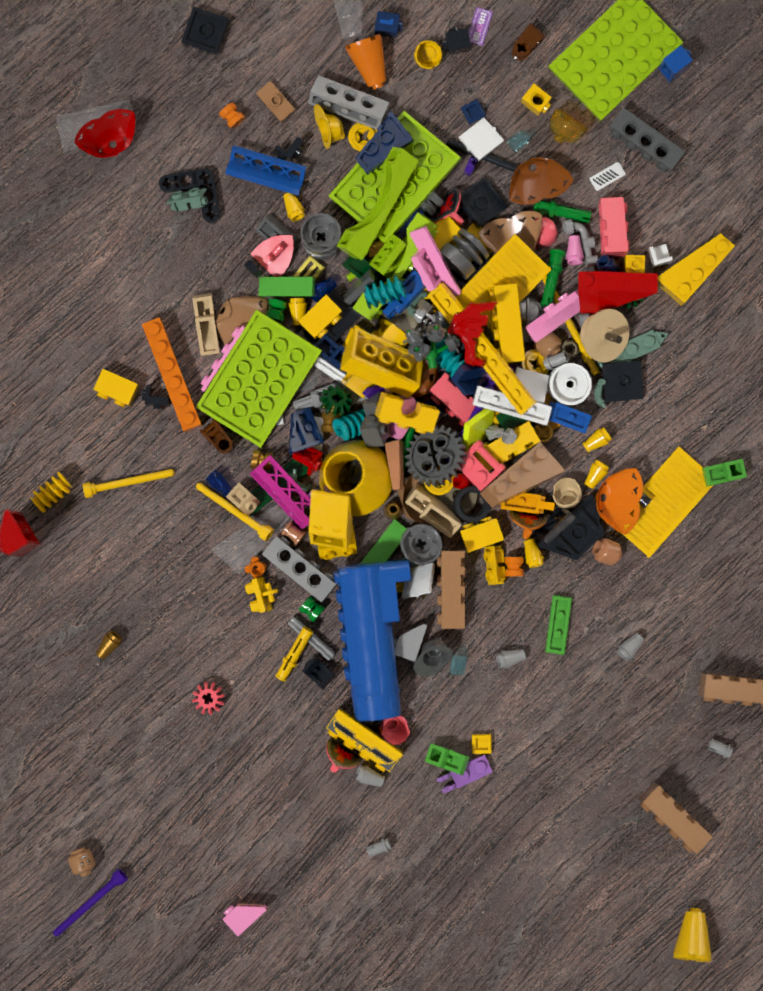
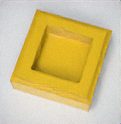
M472 734V754H492L491 734Z

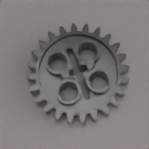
M435 425L433 433H420V436L414 434L416 440L415 442L409 441L412 448H406L410 454L406 455L405 458L410 460L406 463V466L410 468L408 472L413 474L412 477L415 480H418L421 484L425 483L428 487L431 484L437 487L439 482L443 486H445V480L452 482L451 476L458 477L456 471H463L460 464H466L462 457H466L467 454L463 451L466 449V446L462 444L464 440L459 437L456 431L453 432V429L450 427L447 429L444 425L439 429ZM446 441L445 445L440 447L441 442ZM425 447H428L427 451L425 453H422V450ZM450 458V462L444 465L445 460ZM432 464V468L426 471L427 466Z

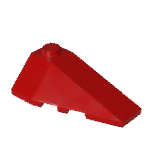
M578 272L580 313H597L604 309L619 307L658 293V274Z

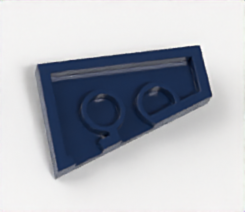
M390 111L382 125L380 124L375 135L366 143L355 159L364 172L369 175L384 163L392 147L404 149L414 141L393 112Z

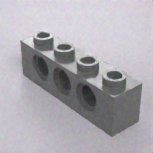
M624 107L608 128L614 138L625 141V145L629 149L639 151L642 158L648 162L653 161L656 163V167L664 173L666 171L671 173L685 153L683 149ZM632 127L635 134L628 135L625 132V128ZM647 138L650 141V145H642L641 139ZM657 149H662V150H664L665 153H666V156H665V157H659V156L656 154V150H657Z

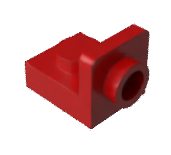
M313 447L293 453V459L308 467L307 474L309 476L315 471L318 472L323 464L321 461L323 453Z

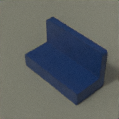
M461 365L451 380L463 395L475 394L477 386L485 388L487 385L483 378L486 370L476 365Z

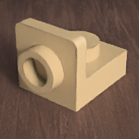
M239 482L226 496L248 516L260 504V501Z

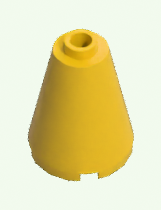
M690 908V911L685 912L673 952L674 959L711 962L712 955L705 913H701V909Z

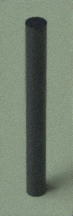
M448 139L446 146L475 157L470 151H467V147L464 144ZM490 154L481 159L513 172L518 167L516 164Z

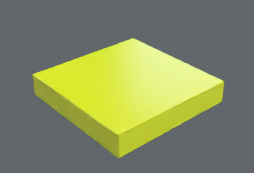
M484 408L464 424L462 438L464 441L462 444L466 446V449L463 450L465 453L478 440L483 442L487 439L485 429L492 426L494 411Z

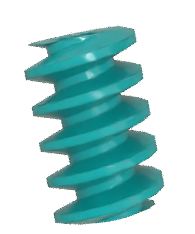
M396 275L394 276V282L387 278L386 285L382 280H380L379 287L375 283H372V289L365 285L364 295L369 309H371L372 304L374 307H378L379 301L382 305H385L386 299L390 303L393 302V297L396 300H400L401 294L404 298H407L404 284Z
M444 340L436 342L437 349L446 345ZM446 349L438 354L436 362L438 364L441 363V368L446 369L445 372L449 375L451 374L450 377L452 378L459 366L465 365L466 362L465 359L460 361L463 356L462 353L455 355L457 351L451 353L449 349Z
M364 409L333 420L332 427L336 435L340 436L344 441L354 438L356 435L360 436L361 432L359 429L366 417Z

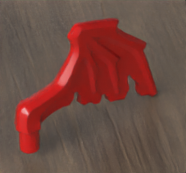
M496 301L478 304L471 302L459 314L455 313L447 331L450 336L456 335L464 344L466 364L480 367L485 366L486 361L476 357L475 349L477 342L473 338L481 337V333L484 331L482 326L487 325L490 319L487 315H482L481 313L486 310H494L495 305L498 304Z

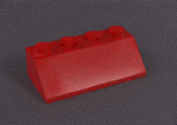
M9 509L4 511L0 528V550L3 554L21 557L41 545L21 512Z

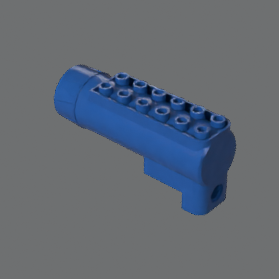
M407 559L352 564L337 567V571H334V581L336 584H339V590H336V599L338 603H341V609H338V618L340 623L343 622V628L340 629V637L342 642H345V648H342V656L344 661H347V667H344V675L346 681H349L351 684L354 719L357 721L382 720L401 715L400 689L397 677L392 622L399 621L395 582L411 580Z

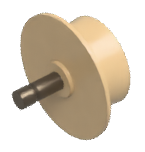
M604 309L589 316L584 321L580 331V338L587 354L596 361L609 362L616 359L624 351L629 339V325L622 313L614 309Z

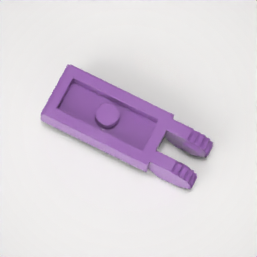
M484 754L467 763L464 775L450 771L436 779L438 782H443L453 777L455 783L441 789L443 793H446L492 773V769Z

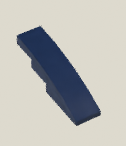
M304 328L298 332L297 335L322 350L319 356L338 369H341L342 355L345 350L342 345L336 344L326 334L321 339L319 337L314 339Z

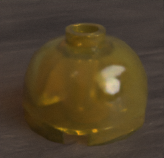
M559 108L555 109L549 121L550 131L554 134L553 139L561 144L564 141L575 143L581 139L588 129L583 123L578 122L573 116Z

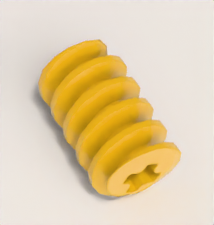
M59 471L57 472L58 479L51 476L52 483L45 481L46 488L38 486L40 493L33 490L34 497L30 496L34 504L43 513L46 512L45 506L51 508V501L58 503L57 496L63 499V491L69 494V487L72 488L68 480Z

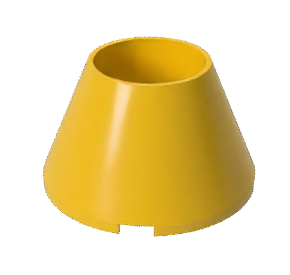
M351 440L339 444L328 453L320 468V490L350 496L353 517L364 516L379 509L388 499L392 490L387 455L378 446L366 447L363 440ZM358 459L363 469L362 479L355 489L343 492L338 482L339 472L347 462Z

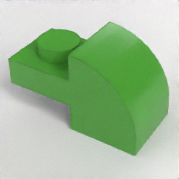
M743 459L702 468L706 487L747 477Z
M431 743L425 762L459 775H464L469 757Z

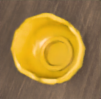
M431 40L422 41L415 47L414 60L423 69H433L441 62V47Z

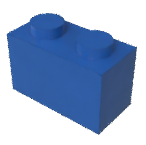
M680 45L662 60L658 69L671 83L689 68L693 61L692 54L687 48H683Z

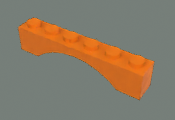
M161 318L143 323L142 327L183 432L186 433L202 427L201 419L179 368Z

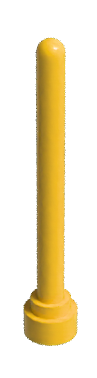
M168 469L96 485L90 482L83 483L85 498H90L100 491L172 477L174 470Z
M196 484L197 490L255 529L259 538L265 542L271 538L274 533L272 527L259 524L204 484Z

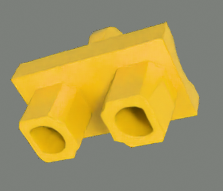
M264 577L252 579V582L245 585L246 593L248 595L255 593L257 598L256 601L250 602L252 612L260 611V613L273 610L271 602L275 601L273 594L278 593V589L272 590L271 584H266Z

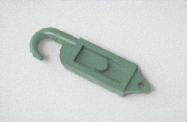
M651 330L628 341L624 351L615 360L608 363L632 361L659 349L668 333ZM596 361L600 368H602V364H606L604 362Z

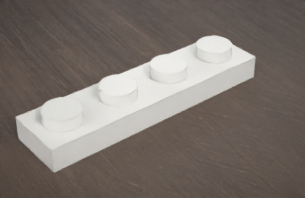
M480 386L476 388L472 405L543 425L548 424L552 409L551 406L536 403L524 415H520L502 392Z

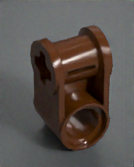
M530 23L514 43L512 57L517 61L525 60L546 35ZM524 48V51L518 52V49Z
M212 419V423L204 430H200L201 434L221 454L227 455L233 451V441L215 419ZM225 440L229 441V448L221 450L220 443Z

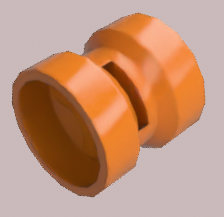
M234 102L225 106L219 113L222 119H227V125L230 129L240 125L246 118L242 112L237 111V106Z
M504 557L505 564L508 567L505 570V576H524V570L521 569L524 557Z

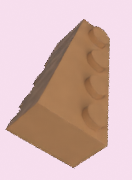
M539 442L484 489L480 495L494 508L557 478L565 470L543 444Z
M441 551V555L437 557V567H441V575H437V586H441V594H437V605H441V613H437V624L441 625V629H465V551Z
M701 673L698 696L703 697V701L715 702V699H722V703L734 704V701H742V705L753 706V703H761V707H763V680Z
M655 782L639 797V800L642 802L640 806L647 813L652 811L656 815L654 819L661 826L667 825L670 828L668 833L676 840L680 838L684 842L682 846L689 853L694 851L698 854L713 838Z

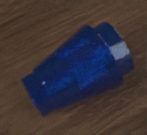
M329 277L316 283L314 297H311L313 301L319 302L325 295H328L337 287L335 280Z
M213 470L205 479L208 483L207 486L224 497L232 490L220 471Z

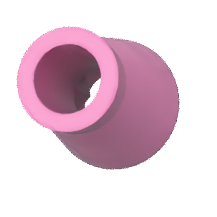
M569 236L566 260L569 265H580L585 258L580 236Z

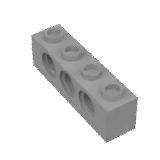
M319 75L311 89L308 101L310 105L318 104L326 111L376 130L380 124L382 125L389 106V102Z
M276 536L262 555L320 602H323L337 585L334 583V577L328 572L324 575L319 571L320 566L313 560L309 563L304 559L305 554L298 548L294 551L289 547L290 542L283 536L279 539ZM284 550H288L291 554V558L288 561H282L280 558V554ZM299 562L304 563L306 566V570L301 574L295 570V566ZM314 574L319 575L321 578L320 584L316 586L310 583V577Z

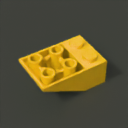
M312 490L309 520L310 544L348 550L354 533L350 496Z

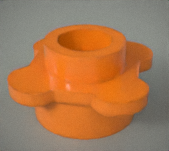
M254 556L251 558V562L244 567L246 573H250L253 578H259L267 568V564L259 561V558Z

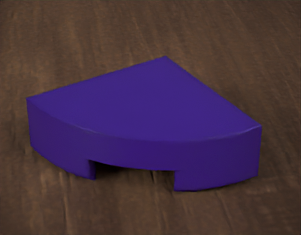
M470 157L464 170L465 175L469 177L472 175L477 163L476 158Z
M375 384L371 388L367 387L362 394L370 398L379 391L383 392L385 388Z

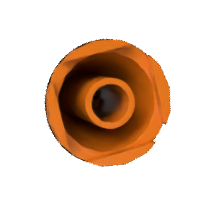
M381 34L345 46L347 53L367 86H372L373 90L384 86L383 82L386 81Z

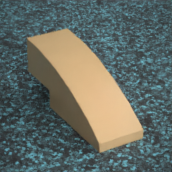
M212 293L193 295L192 300L201 356L218 354L220 349L215 325L216 318Z
M418 482L406 496L405 503L418 511L420 518L451 538L461 527L462 522L457 516Z

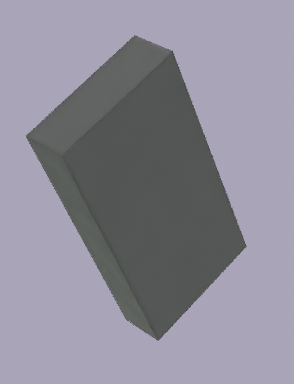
M369 269L344 293L343 302L345 304L351 305L365 291V285L370 287L374 283L375 272L372 269Z

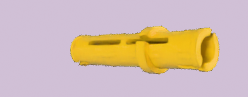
M302 627L289 653L282 659L283 663L277 674H275L281 681L285 682L291 670L296 667L299 656L314 633L310 628Z

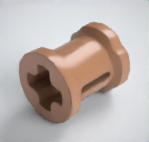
M292 521L288 523L281 533L282 536L285 535L292 540L295 546L306 534L305 531L295 527Z

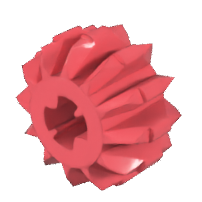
M204 682L205 689L198 685L197 688L200 693L197 691L193 692V695L198 696V698L192 699V702H199L195 709L197 710L202 706V714L208 708V713L211 715L213 714L212 707L218 712L220 708L216 704L224 705V702L219 700V698L225 697V694L218 695L222 688L219 687L214 690L216 686L214 682L210 688L208 682ZM210 693L213 702L206 703L204 695Z

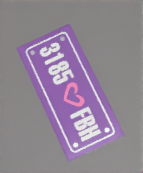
M479 7L476 8L469 30L471 43L483 46L493 14L492 11Z

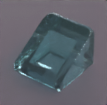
M519 131L507 140V144L513 152H517L529 143L530 136L523 131Z
M453 654L450 673L464 675L467 657Z

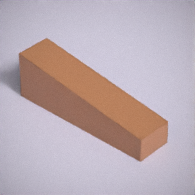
M396 440L385 443L392 488L394 491L404 490L403 441Z

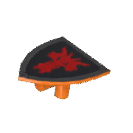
M510 511V518L514 523L523 528L522 538L530 539L533 529L540 528L547 523L548 514Z

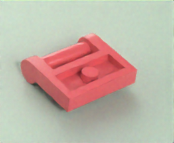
M480 440L475 442L466 452V457H462L466 464H460V467L463 469L462 472L481 492L506 469L502 463L500 464L483 447V443ZM477 451L495 469L492 473L473 456Z

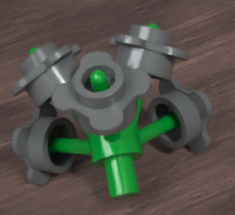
M437 324L427 326V329L423 332L426 334V338L431 341V347L423 343L422 335L419 332L422 329L421 327L417 330L414 328L407 330L405 334L406 339L403 341V343H409L407 347L408 353L413 355L416 361L420 362L424 358L428 359L429 369L437 367L436 358H438V354L442 351L449 349L451 353L454 351L460 353L457 348L460 346L459 339H456L455 335L451 337L449 333H447L448 337L443 339L444 333L447 330ZM444 340L446 345L437 349L436 342Z

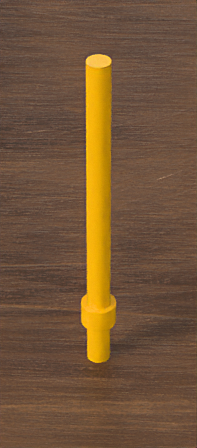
M547 275L542 279L544 284L546 283ZM557 290L553 300L555 305L559 303L558 298L560 297ZM571 318L568 319L565 324L579 347L583 362L587 363L593 376L600 373L594 360L587 354L574 322Z

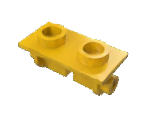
M501 545L484 547L483 556L487 569L485 577L488 585L505 584V566L498 567V563H504V553Z

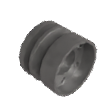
M318 213L311 215L304 221L300 233L303 248L307 254L319 260L330 259L340 250L336 245L341 238L340 226L336 219L329 214ZM325 236V241H319L318 237L323 238Z
M461 228L458 231L461 238L456 235L452 237L456 246L454 247L447 242L439 251L445 262L458 275L467 280L476 271L471 262L473 261L481 265L483 263L481 258L486 260L490 255L484 248V245L473 234Z
M415 524L407 528L402 534L400 548L404 557L410 562L426 565L435 561L440 555L442 539L433 527L425 524ZM418 539L425 541L423 549L415 546L418 543Z

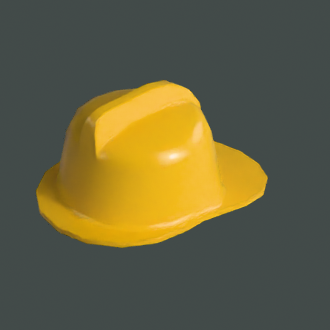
M314 105V116L323 144L326 149H329L331 143L344 139L343 124L335 115L325 114L320 105Z

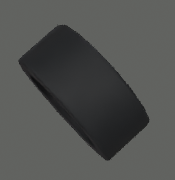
M467 486L460 489L453 500V508L456 515L467 522H478L488 515L491 506L480 495L481 491L476 486ZM468 493H476L483 500L482 510L476 515H468L461 508V500Z

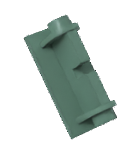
M193 188L187 192H173L166 204H170L171 210H175V212L189 210L188 203H190L192 209L205 207L208 204V199L203 194L207 189Z

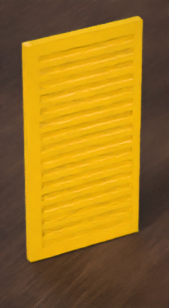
M514 233L461 289V293L455 296V298L465 309L471 302L473 304L489 302L488 293L493 286L517 284L520 303L551 271V267H548ZM486 310L481 314L487 315L490 318L489 323L492 332L493 322L491 321V311Z
M679 446L643 486V492L652 501L645 508L639 504L640 515L635 527L628 534H623L648 558L652 556L712 488V486L706 487L703 467Z

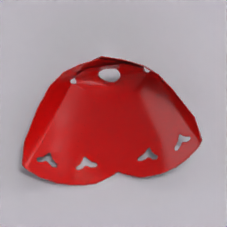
M127 109L108 111L99 119H93L84 124L78 131L74 143L79 149L95 157L107 158L117 156L129 147L133 140L136 121L135 114ZM111 141H115L117 143V146L115 148L109 147V143Z

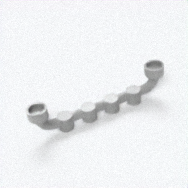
M571 219L563 220L565 235L573 234L574 230L580 232L581 244L585 255V266L588 272L595 271L598 257L597 255L592 256L591 248H595L594 237H589L587 228L584 225L572 222ZM581 313L579 315L581 327L589 317V313Z

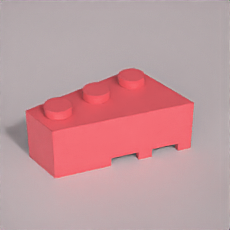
M623 197L600 198L601 256L625 257L627 252H629V240H627L628 221H625L627 202H624Z
M444 373L430 389L429 394L432 395L430 398L438 405L441 403L446 408L444 411L451 418L454 416L460 420L458 424L464 428V424L468 421L475 408V405H472L473 398L463 395L453 381L449 379V376Z

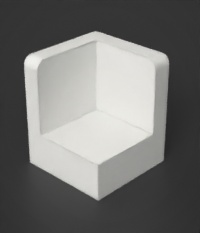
M666 244L654 248L652 246L647 249L652 268L663 266L673 261L672 256H669Z

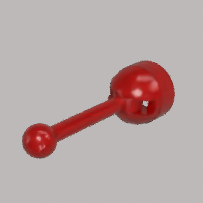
M457 473L458 477H453L454 488L463 489L468 485H474L465 474Z

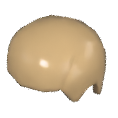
M569 477L562 478L553 485V499L558 507L564 509L573 508L581 501V488L575 479Z

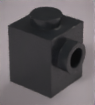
M455 27L445 32V39H442L444 51H448V56L471 51L468 28L459 29Z

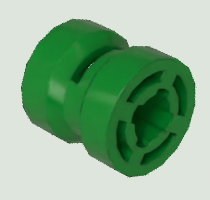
M268 299L267 305L269 308L265 315L275 321L283 322V310L286 309L287 302Z
M310 595L299 608V611L306 613L309 619L314 622L325 607L322 604H317Z

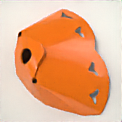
M628 468L609 476L596 494L597 511L600 517L617 532L625 535L635 527L640 515L638 502L643 495V481L636 468ZM636 487H638V489L636 490L637 494H635V491L633 490ZM602 494L606 495V500L604 502L601 501Z

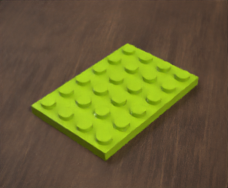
M617 0L562 52L548 68L601 122L659 67L666 56L682 45L683 41L643 0Z
M405 111L397 119L414 142L404 148V150L419 160L414 173L409 177L405 189L401 191L397 198L396 205L388 214L387 221L378 232L377 238L384 244L392 234L395 235L461 161L459 155ZM357 163L328 195L329 198L357 222L362 221L375 206L380 195L384 177L383 164L367 175Z
M256 309L196 408L261 448L322 350Z

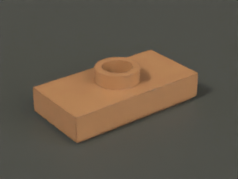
M271 81L256 93L281 123L295 111V108Z

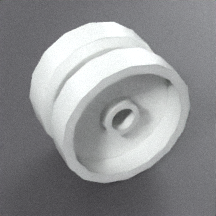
M575 363L561 364L555 367L549 374L547 384L551 397L557 403L563 405H577L583 402L588 397L592 387L588 371ZM568 381H572L571 388H568L566 385Z

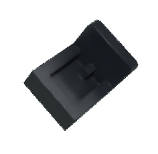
M297 137L287 151L276 145V156L279 159L291 162L295 156L299 157L304 151V141Z
M146 385V389H142V401H145L146 405L153 406V409L164 410L165 406L170 407V399L168 397L151 396L152 386Z
M316 657L307 661L302 669V672L323 690L336 676Z

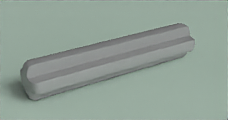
M292 617L288 622V625L298 634L301 632L302 627L305 626L296 617ZM314 633L311 635L308 643L327 660H331L335 652Z

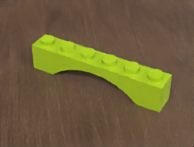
M392 147L383 163V185L375 206L362 221L344 231L336 245L339 249L352 258L363 260L368 254L372 242L377 238L380 228L387 221L388 214L396 205L401 191L405 189L409 177L414 173L419 160L402 148Z
M417 213L407 227L406 251L400 266L389 278L392 282H394L395 275L403 282L407 271L411 272L414 269L411 257L418 249L410 236L411 231L426 226L433 239L439 232L436 230L438 225L421 213ZM363 292L353 306V309L368 320L374 321L375 318L378 320L381 317L384 305L379 301L378 307H374L372 304L371 309H369Z

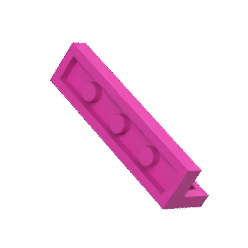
M269 455L249 474L298 527L303 529L309 525L310 518L304 513V506H310L311 498ZM267 462H270L274 467V474H267L262 467ZM278 477L285 478L287 488H280ZM291 492H298L300 502H293Z

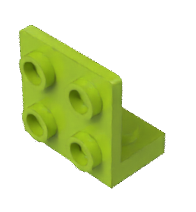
M392 234L369 265L386 278H391L403 260L407 244Z

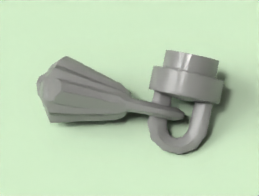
M418 308L414 319L419 324L424 323L420 326L422 329L419 331L424 343L426 342L424 330L427 329V325L435 324L436 320L433 315L427 313L426 309Z
M492 425L485 429L486 437L489 440L502 437V442L513 444L517 437V434L511 428L506 429L505 432L504 428H499L497 425Z

